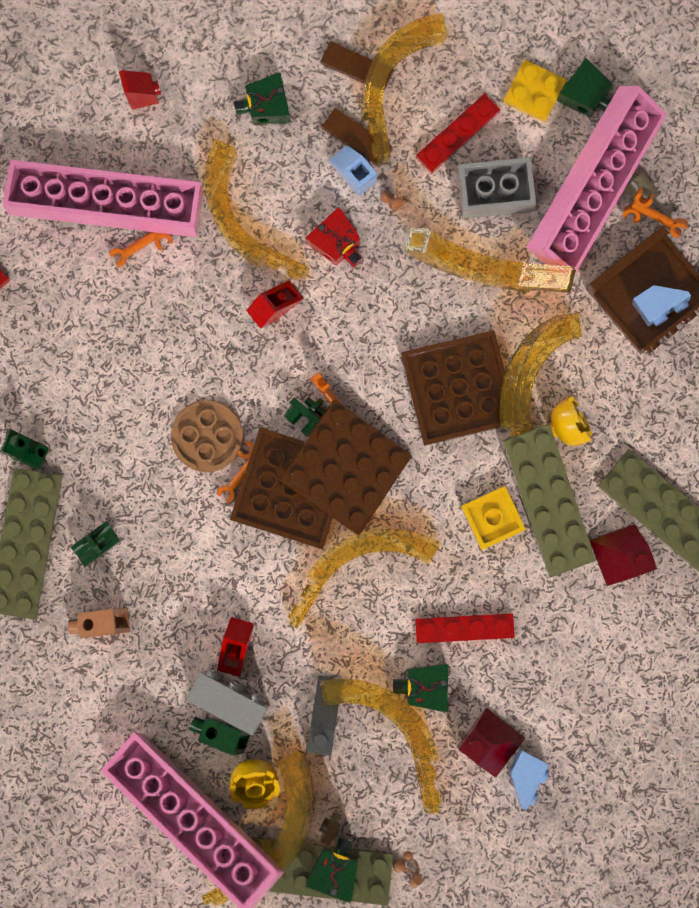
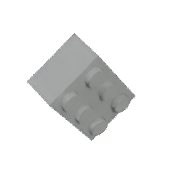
M531 157L459 164L457 179L462 219L533 212L536 198Z
M213 669L200 672L186 700L253 736L270 706L265 703L267 698L255 692L252 695L244 692L245 687L233 680L230 683L222 680L224 675Z

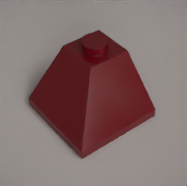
M635 524L589 540L606 586L658 569L649 545Z
M485 708L456 747L496 778L526 738L489 709Z

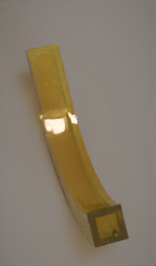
M444 13L419 18L400 28L382 45L370 65L361 96L362 121L369 120V134L374 137L372 155L373 158L377 157L378 165H386L391 157L383 108L385 82L397 64L410 54L427 47L443 45L447 37Z
M215 139L206 163L205 190L211 215L220 234L240 257L253 266L260 268L264 260L267 267L276 271L280 268L287 272L286 275L296 281H299L300 278L306 281L310 273L308 266L259 243L238 223L229 201V180L232 168L238 157L237 149Z
M410 228L404 249L405 252L417 260L445 273L498 288L530 292L531 289L571 293L576 269L572 266L524 263L483 255L444 239L432 229Z
M578 313L561 314L543 322L525 337L513 354L503 379L500 396L501 428H510V437L532 429L530 400L536 376L545 360L553 351L572 339L582 337Z
M401 529L367 531L340 542L326 552L307 574L306 577L313 580L314 583L313 585H306L301 594V597L304 598L300 606L295 604L288 615V618L291 619L289 624L296 629L299 628L326 582L339 568L349 561L370 553L396 552L414 557L428 565L441 543L426 535Z
M355 679L319 680L324 705L330 706L342 703L364 705L380 712L398 727L404 735L413 755L424 812L429 814L440 812L441 796L439 791L435 789L434 784L436 771L434 766L430 764L431 761L439 760V756L432 735L417 712L398 695L374 683Z
M300 750L277 762L285 784L286 812L280 834L268 855L284 870L291 865L302 848L313 816V779L305 753ZM218 887L201 896L205 905L214 904L215 907L229 901L228 897Z

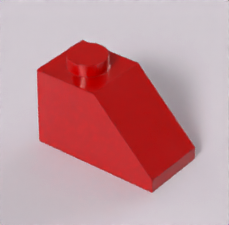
M128 70L119 71L124 94L132 110L159 103L157 95H161L158 80L153 81L150 73Z
M287 281L260 293L246 311L261 329L274 323L304 298L293 284Z
M233 617L230 618L222 641L217 671L238 677L241 676L252 638L254 623Z

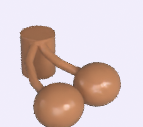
M385 190L381 193L380 198L382 202L388 203L390 209L396 208L392 211L393 213L403 206L401 197L391 199L392 196L389 191Z
M405 852L403 859L411 861L413 859L412 852ZM396 860L393 863V870L395 872L408 871L414 875L409 881L411 887L416 888L423 883L422 877L419 876V866L416 860L413 861L417 867V875L412 870L405 868L406 865L403 860Z

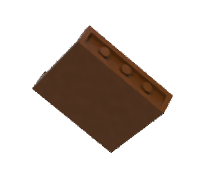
M664 225L592 281L586 288L588 293L640 355L645 351L649 354L661 345L658 341L665 336L669 339L679 331L676 327L682 321L687 324L697 316L695 311L699 308V275L666 237L669 231ZM653 285L688 291L691 298L687 302L689 305L679 313L673 311L668 314V319L659 326L653 324L648 327L632 304L633 298Z

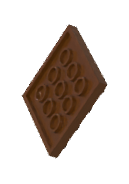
M495 330L401 352L423 446L518 424Z
M333 400L279 481L348 530L360 536L412 455L338 401Z
M260 427L230 520L323 550L333 518L279 481L305 441Z

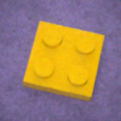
M524 59L503 103L545 123L567 79Z
M506 486L461 506L481 551L526 530Z

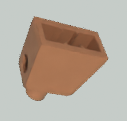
M128 608L78 613L77 619L68 621V631L70 634H79L80 638L130 632Z

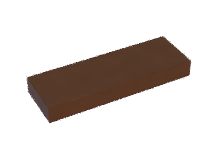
M330 41L320 61L321 65L383 93L394 73V69Z
M334 108L321 126L322 130L361 154L378 168H380L393 150L390 144L336 108Z

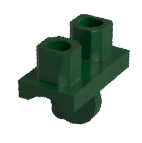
M293 397L289 402L290 407L284 418L292 425H295L303 416L309 422L301 432L308 437L320 420L314 414L317 413L322 417L325 412L321 408L324 400L319 398L314 402L308 397L304 402L310 407V409H307Z
M12 429L7 430L5 441L0 448V453L35 469L41 468L48 452L47 446Z
M106 521L72 545L71 549L80 559L83 566L87 567L120 543L121 540L108 521Z

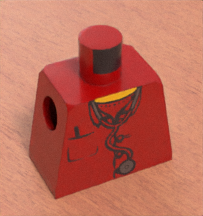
M339 207L305 237L308 246L335 266L345 259L354 268L363 260V257L355 250L360 245L361 239Z

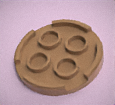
M209 400L197 401L182 409L175 418L171 432L172 447L176 456L187 467L200 472H215L230 465L238 456L237 452L241 450L243 444V428L237 415L225 404Z

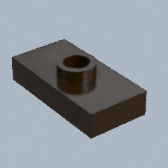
M333 812L330 818L325 817L319 829L322 832L320 842L330 846L341 825V815Z

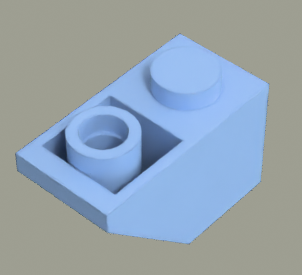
M347 145L329 159L331 165L358 197L377 182L376 171L361 154Z
M653 285L633 298L632 304L648 327L653 324L659 326L668 319V314L673 311L679 313L689 305L687 302L690 301L691 295L688 291Z
M519 748L508 771L519 805L527 810L529 805L533 806L539 794L536 790L540 783H545L550 770L547 769L549 764Z

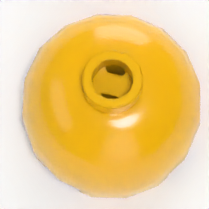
M574 396L558 403L551 414L552 424L550 426L554 438L558 437L562 443L569 446H579L593 440L591 437L593 434L586 416H583L581 411L576 409L580 404Z
M261 759L245 760L238 764L231 773L229 781L231 799L234 803L237 801L243 804L245 809L266 807L269 800L279 795L280 785L276 771L267 761Z

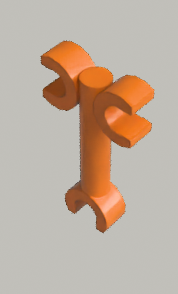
M639 188L636 191L632 204L624 208L622 217L625 218L628 213H634L633 223L636 224L639 222L642 213L670 228L671 235L679 238L681 230L676 227H682L686 230L688 221L684 218L672 219L650 207L654 194L644 199L641 197L643 188Z
M149 232L122 250L119 248L112 249L109 254L111 258L117 254L122 256L121 260L116 262L119 268L125 265L129 256L155 241L157 249L161 251L163 250L160 245L161 239H167L170 244L173 243V240L169 234Z
M316 373L309 378L329 403L336 400L342 404L320 373Z
M250 441L245 442L251 449L250 453L243 454L241 451L237 452L239 457L248 460L228 486H222L217 491L218 496L224 491L230 493V497L226 501L228 504L234 501V492L242 483L254 446Z

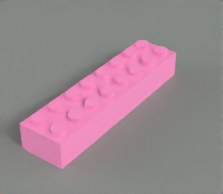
M639 85L619 86L526 247L556 274L575 276L667 116Z
M10 160L3 206L8 214L13 216L197 237L204 192L201 182Z
M134 732L101 769V772L238 908H254L285 872L144 734Z

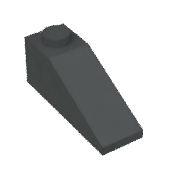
M318 676L306 751L308 753L328 756L332 754L343 679Z

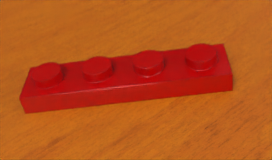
M484 93L416 155V159L433 174L501 111L500 108Z
M513 613L415 619L416 643L515 638Z

